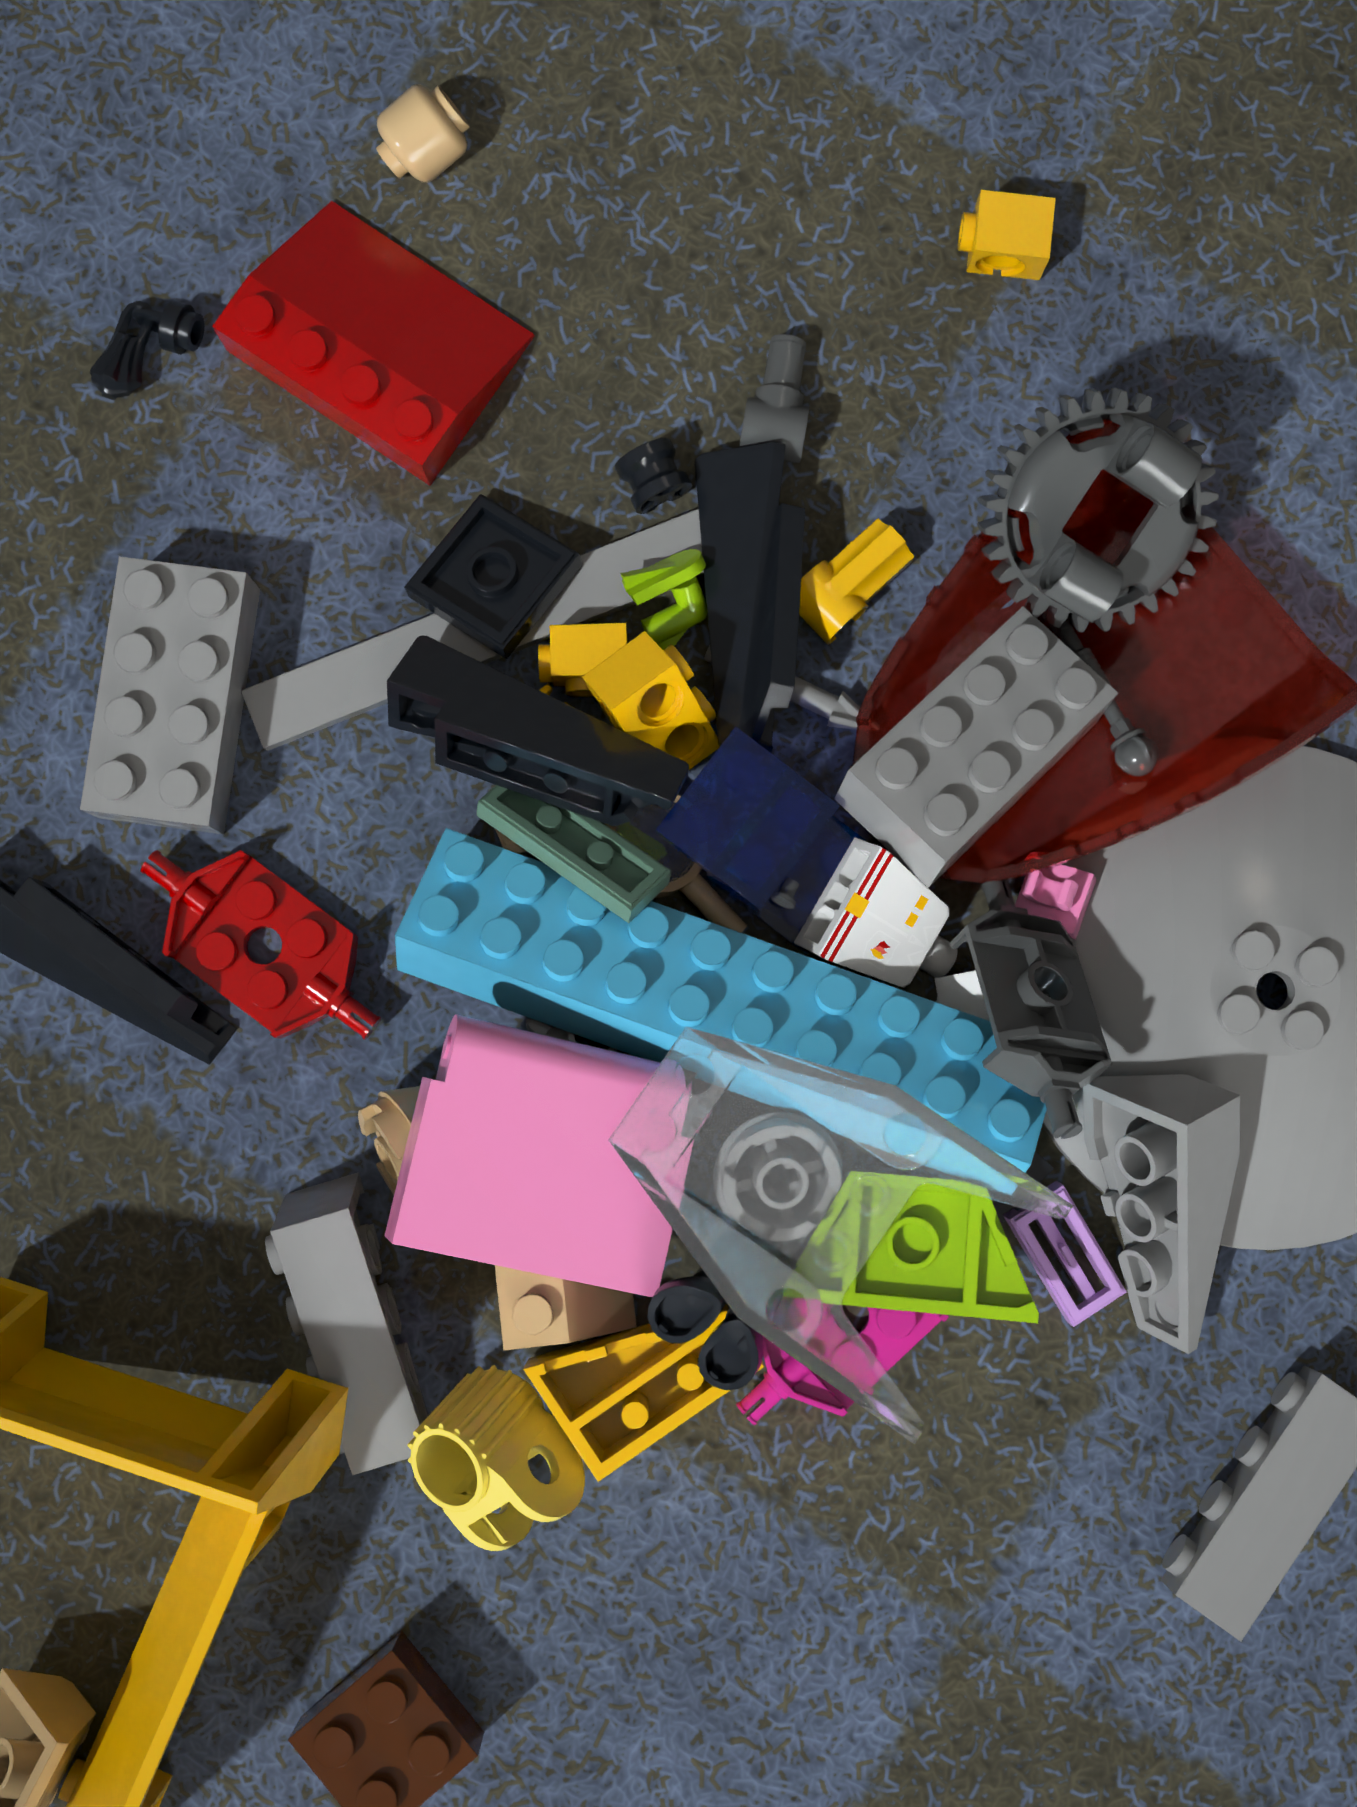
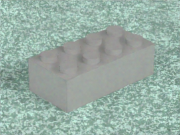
M119 556L80 810L99 819L224 834L244 704L241 690L246 689L260 588L246 572Z
M1022 606L848 769L834 799L929 888L1098 722L1118 695V692Z

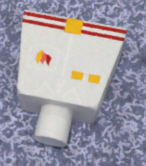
M855 837L794 941L798 946L828 961L900 987L909 985L919 968L935 978L943 977L952 968L957 958V949L951 948L950 942L938 935L949 917V907L889 851L881 846Z

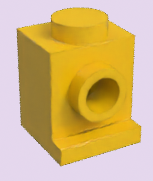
M626 623L549 625L550 644L538 645L540 683L553 682L554 686H565L566 695L593 696L582 676L627 644Z

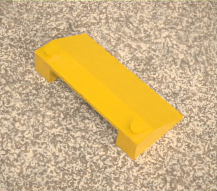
M0 1277V1429L255 1515L312 1492L339 1456L348 1396L347 1387L286 1369L249 1413L241 1412L45 1348L48 1292Z
M202 1496L200 1497L86 1762L77 1759L62 1785L58 1799L67 1802L66 1807L160 1806L173 1776L158 1769L161 1759L243 1570L279 1530L291 1501L255 1515Z

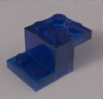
M737 727L729 734L656 829V833L707 871L706 879L805 955L810 951L795 944L796 937L854 837L866 841L834 816L840 805ZM786 878L793 879L800 884L794 897L796 901L794 909L783 908L771 899L774 892L780 891Z

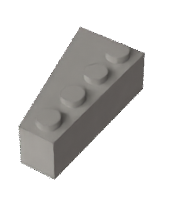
M359 1172L285 1194L271 1228V1235L265 1238L266 1252L271 1268L276 1275L285 1274L292 1295L286 1297V1310L292 1330L296 1336L305 1334L312 1356L306 1358L308 1375L348 1388L339 1455L345 1453L352 1475L410 1458L411 1449L407 1444L415 1437L413 1432L428 1417L408 1343L404 1342L396 1345L393 1336L401 1334V1321L392 1287L390 1288L388 1283L377 1285L375 1278L376 1275L382 1273V1264L379 1249L381 1248L374 1223L360 1225L356 1206L360 1194L365 1192Z

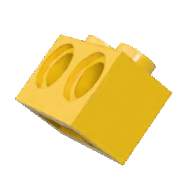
M644 631L582 676L613 727L687 762L689 770L720 748L718 737L710 725V722L716 718V712L696 686L692 689L689 688L687 681L694 677V673L684 657L672 644L663 650Z

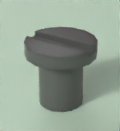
M786 878L780 891L773 893L772 901L783 908L794 909L796 906L794 897L800 884L793 879Z

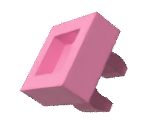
M1032 856L1015 907L1027 909L1030 915L1060 921L1070 937L1076 940L1097 881L1093 873Z

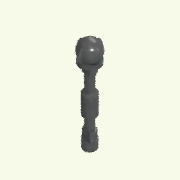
M1046 610L1041 615L1044 621L1048 622V619H1046ZM1069 615L1060 628L1054 627L1048 622L1055 636H1059L1066 646L1110 685V681L1107 679L1106 674H1104L1103 669H1101L1091 648L1083 646L1072 625L1069 623ZM1113 700L1104 712V715L1111 725L1109 730L1115 738V741L1110 746L1112 752H1115V762L1118 767L1129 775L1144 776L1150 773L1158 762V747L1154 741L1145 737L1147 734L1145 728L1135 729L1129 718L1124 717L1116 701Z

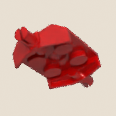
M156 850L148 859L166 871L167 875L148 862L143 863L140 872L146 874L169 891V896L172 898L162 953L169 958L175 959L271 1032L270 1035L274 1038L281 1039L328 1016L332 1019L338 1018L361 1035L364 1040L372 1034L373 1030L357 1019L354 1014L358 1015L372 1027L378 1026L382 1018L354 999L352 996L355 993L350 990L357 959L358 936L249 854L240 850L195 872H185L162 855L159 850ZM261 928L274 929L282 941V949L279 956L268 964L256 963L248 953L249 938L255 931Z

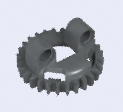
M1086 388L1084 390L1082 408L1074 397L1067 394L1060 395V416L1056 417L1044 407H1037L1035 412L1041 427L1034 432L1017 424L1014 429L1023 442L1017 450L1002 445L997 447L1000 455L1009 462L1004 472L1000 470L985 471L986 477L999 485L997 495L991 494L978 497L980 504L995 511V517L977 523L981 532L998 537L981 550L989 560H1002L991 573L1000 583L1012 581L1006 590L1007 595L1016 603L1027 598L1024 607L1036 618L1047 610L1046 619L1054 627L1060 628L1069 615V623L1078 632H1084L1089 622H1094L1103 631H1109L1114 612H1117L1118 616L1129 625L1134 624L1136 612L1134 605L1138 603L1152 613L1157 612L1158 605L1154 593L1159 589L1176 597L1179 591L1172 579L1174 574L1179 571L1182 574L1194 576L1196 573L1192 564L1186 560L1190 551L1207 552L1209 549L1208 545L1196 537L1198 529L1216 526L1217 520L1201 513V507L1219 499L1218 493L1207 488H1201L1200 486L1201 482L1206 481L1216 473L1215 467L1202 463L1201 455L1207 447L1205 443L1193 439L1183 443L1189 436L1193 426L1182 419H1177L1171 423L1175 409L1162 403L1157 404L1151 410L1152 397L1142 393H1135L1128 403L1127 391L1120 388H1111L1104 402L1099 390ZM1103 420H1109L1121 425L1115 433L1109 436L1089 439L1080 444L1068 442L1066 437L1059 431L1065 429L1073 436L1083 431L1104 428ZM1102 469L1153 501V506L1113 564L1062 532L1063 527ZM1008 508L1024 512L1029 520V533L1034 550L1030 565L1019 558L1016 551L1024 550L1019 531V518L1008 514Z

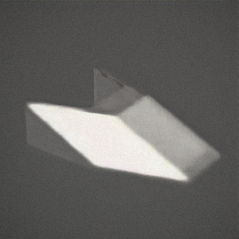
M690 1027L684 1028L608 1139L735 1315L913 1444L916 1443L923 1432V1420L843 1310V1297L906 1202L919 1186L936 1184L1058 1219L1066 1218L1073 1208V1205L896 1085Z

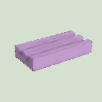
M1055 1181L1046 1187V1193L1040 1197L1033 1195L1024 1201L1026 1206L1018 1211L1013 1208L1003 1216L1065 1320L1075 1327L1125 1294L1126 1290L1063 1184ZM1055 1206H1057L1084 1254L1105 1288L1095 1293L1048 1213ZM1036 1220L1073 1285L1084 1300L1079 1305H1075L1028 1224Z

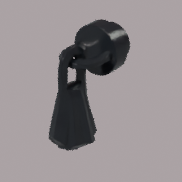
M142 301L129 303L120 315L115 332L107 348L90 369L93 385L102 393V396L111 400L129 396L142 384L144 351L151 331L158 333L159 344L165 351L180 355L184 354L186 350L196 351L204 336L205 323L203 316L195 313L191 305L178 301L169 302L163 312L154 311L148 303ZM132 317L141 325L138 336L126 334Z

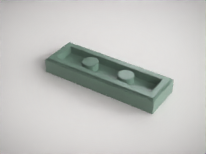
M499 785L493 787L478 801L476 815L627 923H630L669 884L672 872L669 868L603 822Z

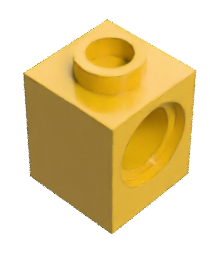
M981 190L973 213L963 212L960 222L958 251L968 252L966 272L993 275V269L1001 270V276L1040 280L1050 259L1056 198Z

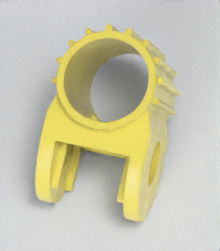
M492 1365L488 1370H483L482 1367L478 1366L472 1374L467 1373L413 1432L415 1437L407 1444L411 1449V1457L408 1459V1462L411 1463L414 1477L423 1492L435 1504L443 1508L445 1514L464 1537L474 1545L485 1550L502 1551L514 1546L527 1536L534 1520L539 1522L559 1520L571 1513L578 1506L583 1496L585 1486L583 1463L580 1454L560 1424L545 1410L539 1394L526 1380L513 1374L511 1370H498L495 1365ZM538 1454H541L549 1465L551 1473L549 1484L539 1482L529 1469L528 1460ZM501 1507L499 1514L492 1513V1511Z

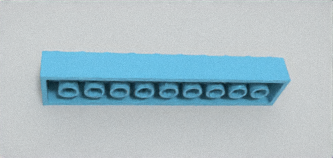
M448 828L445 829L395 934L398 971L633 1056L687 1068L691 1077L785 1111L805 1116L821 1124L1009 1192L1013 1191L1031 1166L1047 1108L1045 1103L1041 1102L1040 1097L1027 1094L983 1067L982 1061L997 1048L992 1027L988 1020L653 901L630 923H627L543 862Z

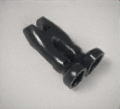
M739 1227L723 1233L715 1240L707 1251L701 1267L694 1276L671 1280L658 1288L648 1306L647 1315L651 1329L659 1338L670 1343H684L699 1336L711 1326L725 1306L730 1293H732L736 1298L729 1308L725 1319L719 1323L707 1338L698 1357L699 1371L705 1381L713 1387L723 1390H736L746 1386L759 1370L762 1363L764 1346L762 1331L770 1321V1316L780 1300V1289L790 1274L787 1258L780 1250L774 1253L764 1264H761L750 1254L749 1251L759 1236L750 1234Z

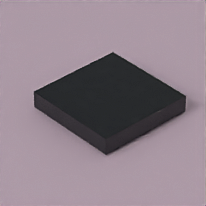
M480 494L404 588L409 598L505 659H508L583 564L579 553Z

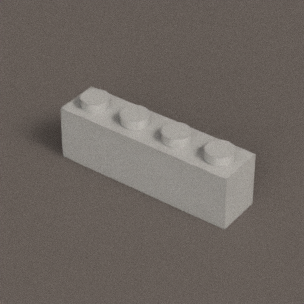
M1303 1366L1298 1375L1295 1372H1290L1279 1382L1271 1397V1404L1276 1408L1262 1429L1254 1426L1242 1437L1235 1451V1458L1240 1462L1226 1483L1218 1480L1209 1487L1199 1505V1513L1203 1515L1202 1519L1190 1537L1182 1534L1173 1541L1162 1562L1163 1568L1167 1571L1161 1581L1177 1597L1240 1642L1357 1468V1398L1324 1374L1307 1366Z

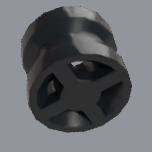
M660 438L642 444L626 453L615 464V470L620 480L630 484L633 491L631 503L638 514H645L655 510L658 505L666 501H674L685 495L692 487L687 473L678 470L675 465L674 457L676 450L668 438Z

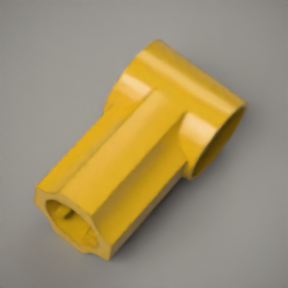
M878 518L829 563L826 560L821 561L801 578L799 615L827 645L837 639L834 635L851 618L854 621L858 620L867 610V603L912 563L914 555L909 550L906 541L891 525L883 523Z

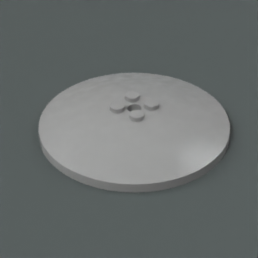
M1268 741L1217 743L1188 749L1159 759L1155 768L1150 773L1144 776L1127 775L1091 800L1067 823L1051 842L1041 858L1093 873L1097 880L1077 938L1072 940L1079 956L1112 1065L1098 1077L1188 1074L1240 1095V1156L1220 1242L1221 1246L1256 1250L1304 1248L1336 1241L1356 1234L1357 762L1317 748ZM1269 972L1280 976L1287 986V998L1284 1004L1276 1010L1265 1007L1259 1001L1256 994L1260 978ZM1082 1087L1072 1096L1079 1122L1083 1128L1078 1135L1067 1139H1061V1136L1055 1138L1052 1133L1053 1129L1047 1110L1042 1126L1059 1151L1078 1172L1105 1194L1109 1189L1101 1160H1090L1084 1140Z

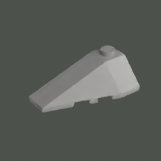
M1188 1074L1097 1077L1093 1082L1083 1086L1084 1140L1090 1160H1101L1109 1189L1108 1192L1101 1195V1200L1106 1216L1117 1217L1125 1250L1118 1255V1260L1137 1327L1169 1345L1190 1354L1198 1347L1240 1156V1095Z

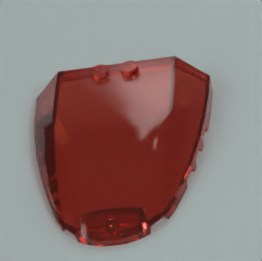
M1103 420L1104 428L1083 431L1073 436L1069 434L1066 439L1072 444H1080L1089 439L1109 436L1115 433L1121 425L1109 420ZM1102 469L1063 527L1062 532L1113 564L1153 506V501ZM1008 508V514L1019 518V531L1024 550L1016 551L1019 558L1030 565L1034 550L1030 539L1029 520L1024 512ZM1213 527L1198 529L1196 537L1208 545L1209 549L1207 552L1190 551L1186 560L1192 564L1196 573L1194 576L1182 574L1179 571L1174 574L1172 579L1179 591L1176 597L1159 589L1154 593L1157 599L1158 611L1152 613L1140 603L1134 605L1136 611L1135 623L1131 625L1123 621L1117 612H1114L1109 631H1103L1094 622H1089L1084 632H1078L1073 628L1083 646L1091 648L1101 669H1103L1104 674H1106L1107 679L1110 681V685L1118 692L1114 700L1124 717L1129 718L1135 729L1145 728L1147 732L1145 737L1150 738L1156 743L1159 750V759L1155 768L1144 776H1132L1118 767L1115 762V752H1112L1110 748L1115 738L1109 730L1111 725L1103 714L1098 722L939 878L977 883L1019 878L1029 875L1031 872L1042 871L1121 843L1191 812L1255 777L1301 748L1357 708V682L1312 643ZM981 532L974 535L968 541L961 558L942 583L934 586L926 597L925 606L905 636L899 637L866 693L856 717V740L853 763L850 765V768L1022 606H1025L1027 598L1018 603L1014 601L1012 605L1001 609L1011 600L1006 590L1012 581L998 582L993 577L991 571L1002 560H989L981 550L998 537ZM1042 615L1037 617L1054 634L1048 622L1044 621Z

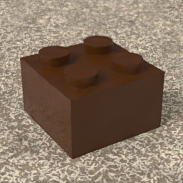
M401 1630L302 1715L288 1741L341 1807H420L478 1756L485 1732Z

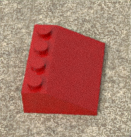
M330 201L247 276L212 325L229 353L429 486L433 483L535 337L532 332L333 201Z

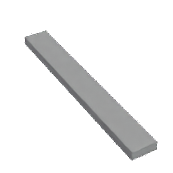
M699 509L580 555L583 565L512 653L550 639L549 625L587 624L635 605L636 603L624 588L620 573L649 567L673 554L688 549H697L702 553ZM704 570L695 576L697 580L704 577ZM432 614L243 689L241 693L262 746L266 751H269L387 704V679L419 636H429L484 664L500 659L502 656L438 615Z

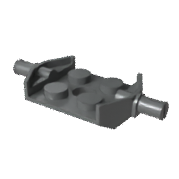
M995 876L987 879L982 884V890L985 893L989 911L967 924L950 942V946L953 949H957L962 943L968 942L997 1048L982 1061L983 1067L1027 1094L1040 1097L1041 1102L1046 1105L1053 1129V1136L1055 1138L1061 1136V1139L1071 1138L1078 1135L1083 1129L1082 1124L1079 1122L1072 1096L1112 1065L1111 1058L1074 941L1060 921L1030 915L1027 909L1015 907L1008 878L1004 877L1002 879L1001 876Z

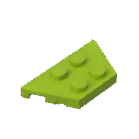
M851 1171L789 1277L780 1289V1299L1037 1324L1039 1318L1036 1305L1025 1283L984 1182Z

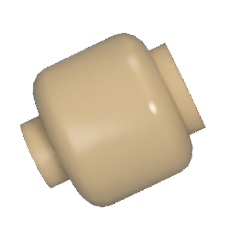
M415 84L379 114L377 128L384 141L376 147V150L398 178L401 179L409 172L415 179L429 183L466 152L467 141L464 132L470 128V125L440 86L437 85L430 91L421 84Z

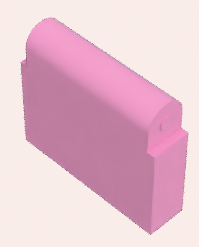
M455 1014L444 1041L436 1080L422 1077L384 1236L395 1245L653 1297L657 1289L660 1288L693 1138L681 1135L690 1093L689 1070L683 1067Z

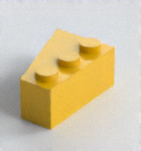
M726 1304L709 1328L699 1336L684 1343L667 1342L654 1333L650 1324H646L528 1358L523 1370L598 1482L730 1391L713 1387L705 1381L698 1367V1357L704 1343L712 1331L726 1317L729 1310ZM763 1361L761 1363L759 1370H761L764 1367Z

